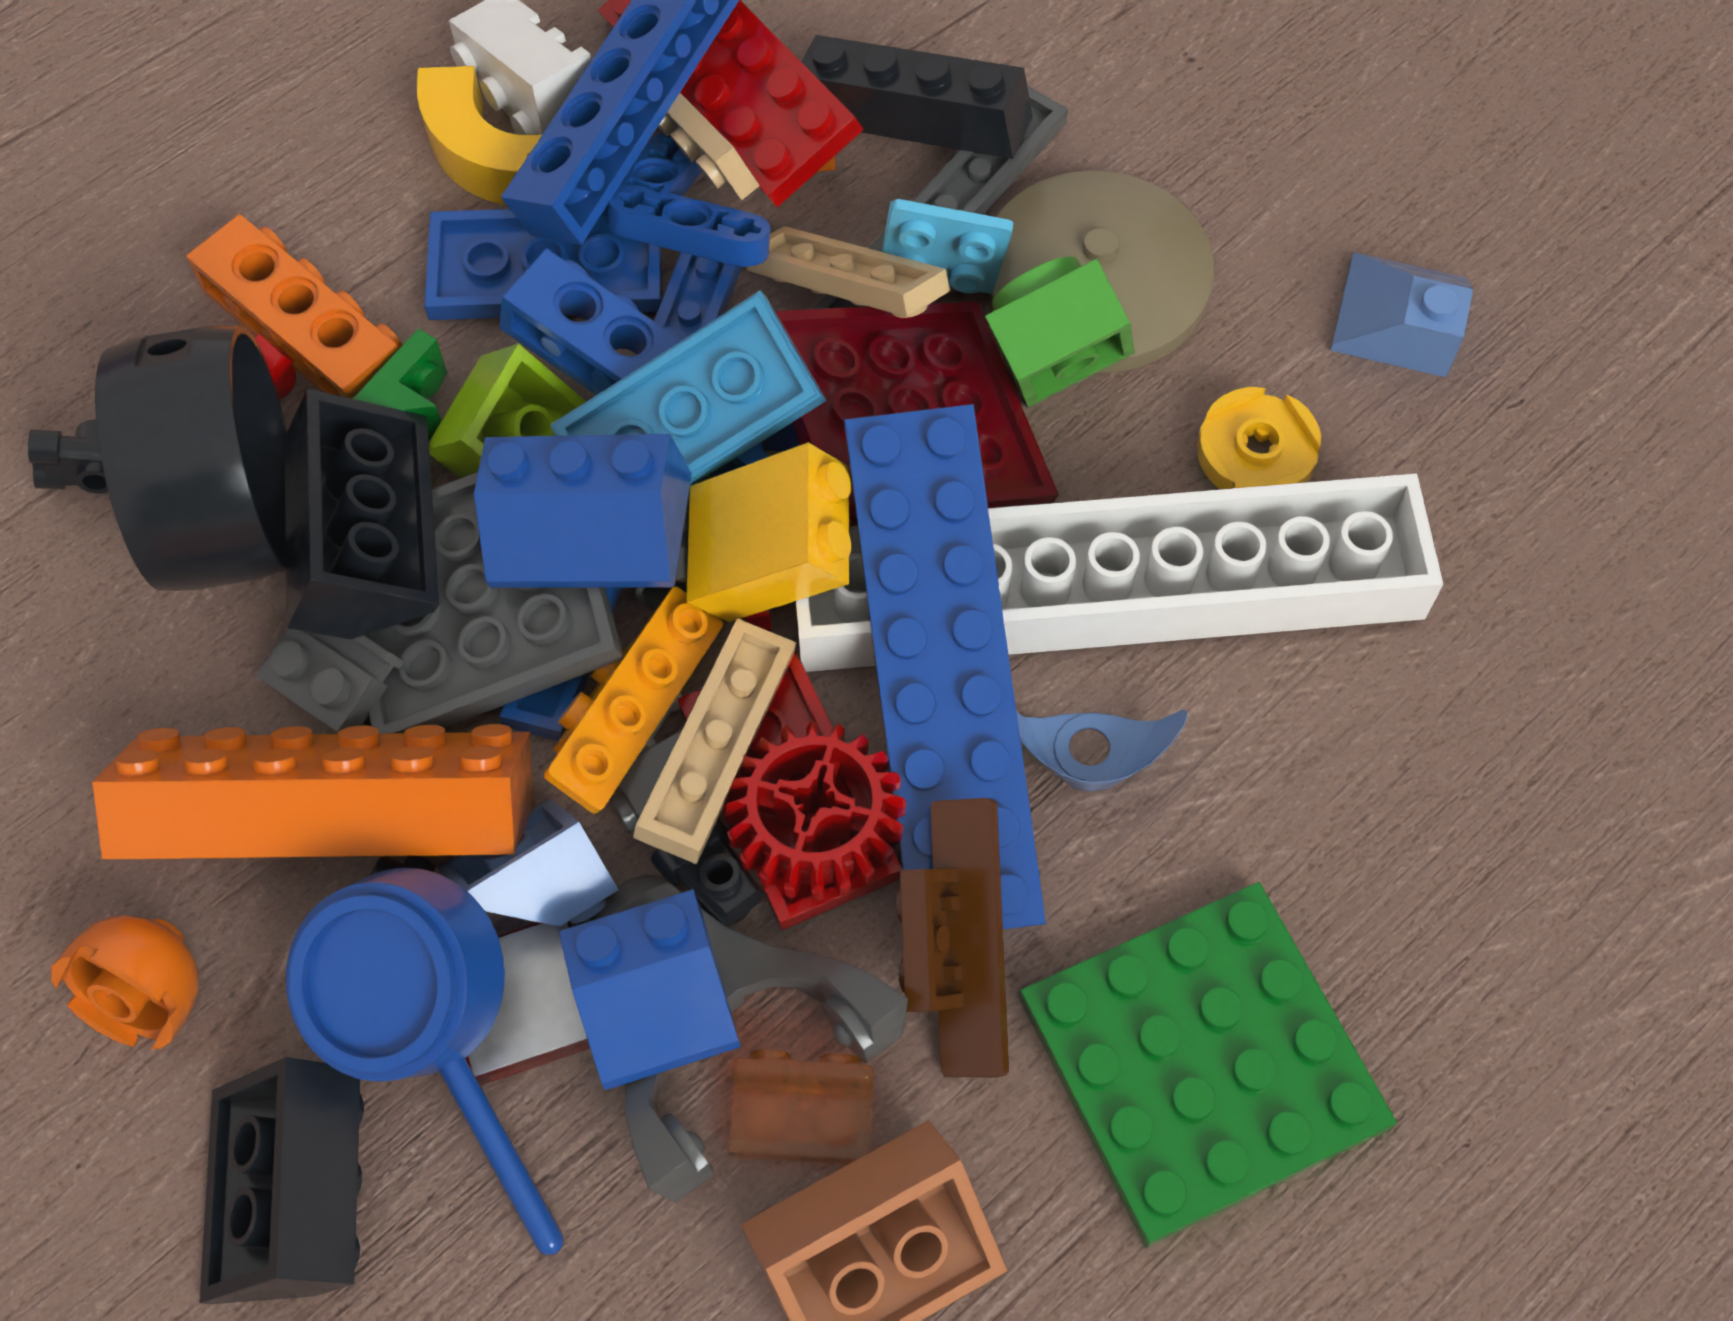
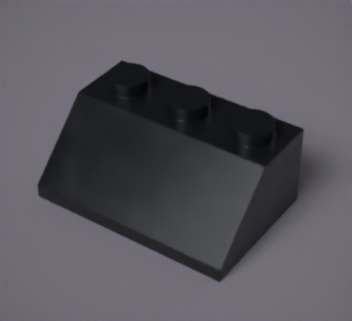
M285 1057L212 1090L199 1303L222 1304L314 1297L354 1284L355 1268L360 1255V1244L356 1236L357 1196L362 1183V1171L358 1164L359 1125L364 1113V1101L360 1094V1079L343 1074L327 1063Z

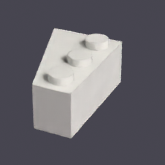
M485 0L449 20L455 43L450 47L452 58L457 67H475L477 80L487 102L495 111L501 109L505 111L510 117L516 134H543L591 62V55L583 47L572 52L562 45V43L566 42L564 33L556 27L544 32L536 26L540 22L538 14L521 1Z

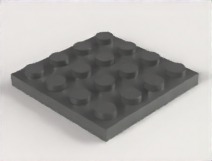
M478 472L432 489L439 606L436 611L364 635L405 661L400 669L392 668L383 682L388 685L387 689L368 711L371 726L378 728L379 734L404 733L405 730L419 725H438L445 728L618 662L624 658L605 588L489 587L485 580L474 500V489Z

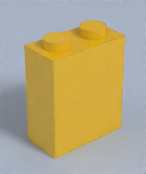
M808 442L691 485L686 602L727 622H731L737 618L741 619L848 585L849 555L851 553V539L849 536L851 481L849 466Z

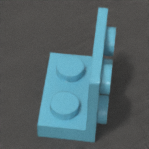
M895 199L890 201L881 252L945 268L949 286L957 291L993 294L1011 239L1013 221Z

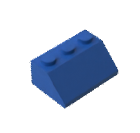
M671 434L485 437L474 489V500L485 580L489 587H674L692 473Z

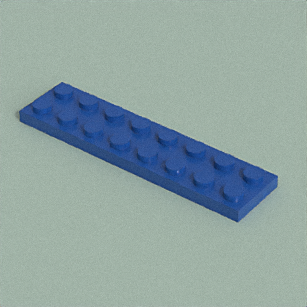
M974 404L845 419L844 428L886 751L889 758L888 766L889 772H897L901 778V787L894 791L893 794L901 796L906 800V815L897 818V821L904 826L903 838L898 842L901 866L903 870L933 869L930 814L932 802L993 798L997 802L1003 930L1046 924Z

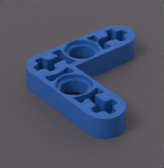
M661 132L654 136L643 149L612 199L608 201L607 224L609 229L616 235L734 266L748 267L763 263L769 255L771 232L769 222L753 213L685 197L684 194L701 171L695 162L696 160L690 162L670 135L667 137Z

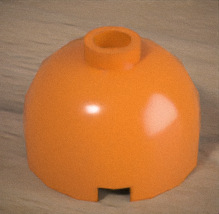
M121 915L110 916L93 923L74 939L52 964L51 982L56 990L62 981H65L67 987L74 994L67 1003L68 1008L97 1032L131 1047H134L137 1043L138 1034L149 1039H156L151 1049H161L174 1039L195 1006L200 973L190 949L184 943L185 940L182 933L174 925L162 919Z

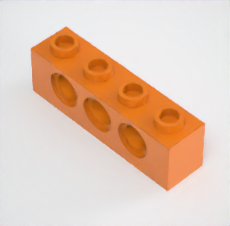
M240 213L186 255L202 291L256 336L258 333H262L272 339L295 360L293 363L295 370L320 392L353 399L402 346L399 338L388 326L383 323L374 326L364 317L360 306L348 293L343 290L335 293L327 287L319 271L307 259L301 258L296 261L287 253L282 241L271 229L266 226L260 229L256 228Z

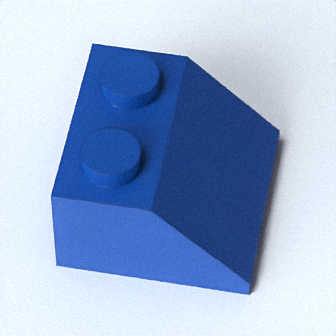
M694 889L559 931L571 989L604 1090L741 1047L711 937Z

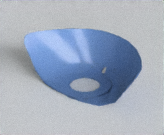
M1180 710L1158 721H1135L1115 715L1099 713L1062 714L1046 718L1024 717L1017 712L1020 741L1041 763L1073 789L1092 792L1107 790L1153 763L1173 743L1184 727L1187 720V711ZM1084 729H1093L1102 733L1109 741L1110 752L1105 761L1093 766L1083 765L1076 761L1069 749L1070 739L1075 733Z

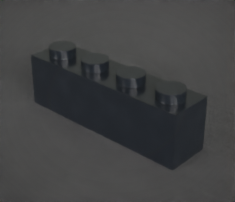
M815 35L801 61L856 117L864 129L861 133L1013 159L1033 118L1025 70L1022 67Z

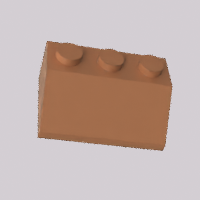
M929 1120L740 1224L762 1273L787 1321H922L1007 1272V1268L961 1159Z

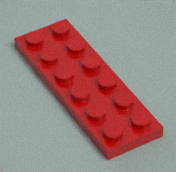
M608 0L598 11L613 28L631 0ZM739 0L680 92L735 148L760 185L759 189L777 208L864 130L856 117L741 0Z

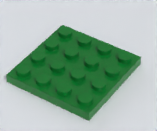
M1260 881L1020 990L1019 999L1145 1248L1391 1130L1397 1124L1395 1117Z

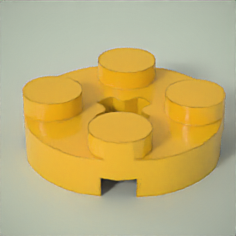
M1260 387L1240 388L1221 396L1208 410L1197 438V456L1205 475L1220 490L1306 483L1314 473L1318 462V452L1321 447L1320 428L1309 409L1299 400L1285 394L1284 400L1275 396L1264 395L1266 388ZM1254 435L1259 442L1269 440L1272 445L1269 447L1268 453H1256L1248 449V437Z

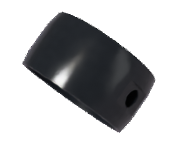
M204 326L143 336L107 348L100 357L95 382V414L99 449L104 476L118 526L127 549L144 579L156 590L188 591L258 580L286 571L285 436L287 428L270 370L258 343L249 330L243 326Z

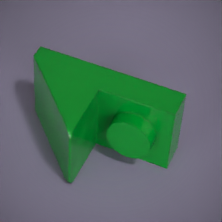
M418 328L353 399L427 416L428 440H431L441 423V418L435 404L427 398L432 397L438 391L445 375L448 373L437 339Z

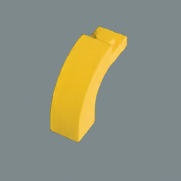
M474 66L418 68L417 99L432 152L438 164L456 184L466 191L482 199L506 205L501 198L502 194L542 134H512L501 131L487 123L483 119V100Z

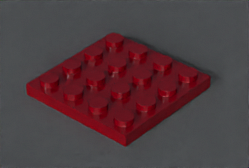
M978 301L932 303L927 305V309L923 313L907 318L896 317L890 312L870 306L775 311L827 400L792 422L799 445L809 442L849 466L844 428L845 419L974 404L988 509L1054 503L1059 496ZM849 467V477H850V481H851V474H850V467ZM852 482L849 495V527L857 525Z

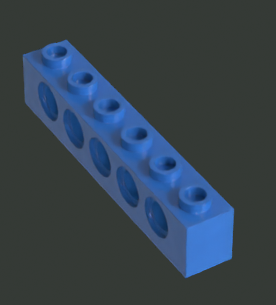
M631 0L501 196L502 200L531 236L579 245L583 244L608 205V201L612 199L739 0Z
M547 248L502 296L499 329L595 395L685 339L674 329L661 327L639 312L637 306L626 296L618 293L613 294L592 280L587 272L576 262L567 259L563 260ZM566 316H580L587 321L575 322L569 320ZM627 349L634 352L636 356H624L615 350ZM792 423L711 474L716 477L769 457L765 453L767 450L781 453L800 446Z

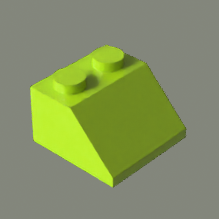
M519 343L481 355L429 441V454L457 477L463 478L478 472L485 437L556 436L550 425L586 401Z

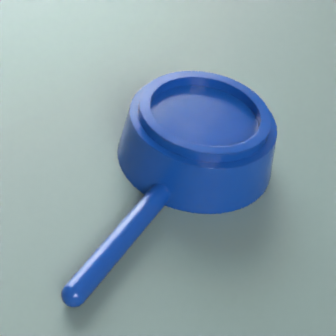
M395 868L381 871L327 896L302 921L291 943L287 958V999L293 1020L303 1039L313 1052L332 1068L357 1079L377 1082L393 1081L440 1072L536 1248L545 1255L556 1254L563 1245L564 1238L562 1232L465 1059L488 1035L498 1015L504 991L505 970L502 949L497 933L486 912L473 896L454 881L440 874L418 868Z

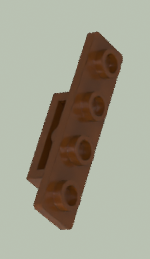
M993 798L934 801L930 806L933 869L900 870V888L896 896V912L899 921L902 923L903 957L899 965L898 976L900 987L905 997L908 998L906 1012L939 1011L941 1072L945 1077H1003L1009 1073L997 802Z

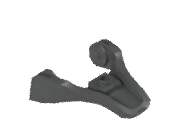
M643 875L635 877L617 886L619 890L605 898V907L591 917V921L682 892L674 884L666 881L663 876ZM700 908L711 937L731 1013L744 1005L745 995L772 986L793 987L821 1002L822 1008L833 1026L836 1040L841 1045L848 1047L865 1064L902 1037L908 998L883 981L841 960L767 945L729 929ZM662 1072L625 1084L626 1119L633 1148L648 1188L677 1203L713 1176L714 1169L703 1156L704 1143L701 1137L695 1132L686 1131L672 1113H668L663 1117L659 1114L656 1099L664 1074Z

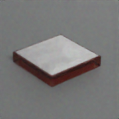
M568 921L561 927L536 922L497 935L502 949L505 970L502 1002L488 1035L465 1058L480 1086L590 1049L571 989L559 931L573 927L571 921Z

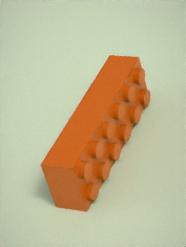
M503 724L478 726L468 733H445V728L442 726L419 725L405 730L404 733L379 734L378 728L362 725L344 728L338 734H312V730L308 727L291 726L277 729L271 735H246V731L242 728L223 727L210 730L204 736H179L177 729L155 728L139 733L92 781L102 859L515 855L535 805L530 732H512L511 727Z

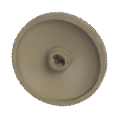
M1089 170L1064 173L1044 179L1026 188L1009 201L997 215L998 218L1013 221V230L993 294L984 293L991 313L994 311L991 305L994 296L1005 285L1028 270L1048 261L1068 256L1076 257L1081 266L1096 258L1098 259L1131 323L1135 354L1098 373L1132 370L1160 360L1176 350L1192 335L1205 314L1214 279L1213 253L1207 235L1197 218L1182 202L1151 182L1111 171Z

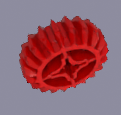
M813 720L807 725L806 736L796 738L794 731L785 725L781 730L782 744L776 746L771 741L761 737L757 743L760 759L742 755L744 758L740 773L743 777L734 778L729 797L734 801L726 803L724 806L725 821L734 825L728 831L730 846L736 849H743L740 854V861L745 870L748 871L761 867L759 873L760 883L766 888L772 886L783 877L785 895L790 899L799 893L801 884L811 886L812 898L817 902L824 898L825 884L834 883L837 892L846 897L851 892L850 876L855 875L860 881L870 884L875 878L872 862L888 866L893 859V849L888 843H898L903 838L904 826L897 821V818L906 815V800L901 796L893 794L894 791L901 787V778L897 772H885L888 768L889 758L884 750L867 755L869 739L866 738L864 733L848 744L845 742V729L840 723L831 730L829 737L820 736L819 727ZM811 771L803 779L797 781L785 780L793 775ZM837 775L846 778L858 787L865 796L870 809L856 806L855 798L843 795L836 789ZM824 791L825 807L817 811L816 817L812 816L807 830L805 813H811L814 806L819 804L821 794ZM761 812L775 815L776 822L787 825L793 830L794 844L792 848L776 840L767 831L760 819ZM834 839L849 841L838 848L818 852L820 847L827 841Z

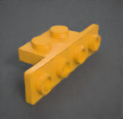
M673 587L666 594L639 635L622 651L624 656L622 660L591 672L590 677L596 680L598 684L590 696L581 691L569 704L557 722L566 730L552 749L557 754L545 770L544 777L593 814L598 813L605 807L723 627V622L719 617L687 603V593L679 587Z

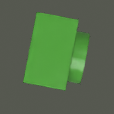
M1062 257L1028 270L1005 285L994 296L991 302L994 311L985 316L996 345L1028 408L1135 354L1131 323L1097 258L1081 266L1076 257Z

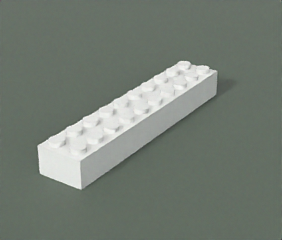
M1417 473L988 509L1008 655L1424 620L1443 586ZM857 525L849 527L851 539L849 584L795 601L800 660L806 672L875 666Z

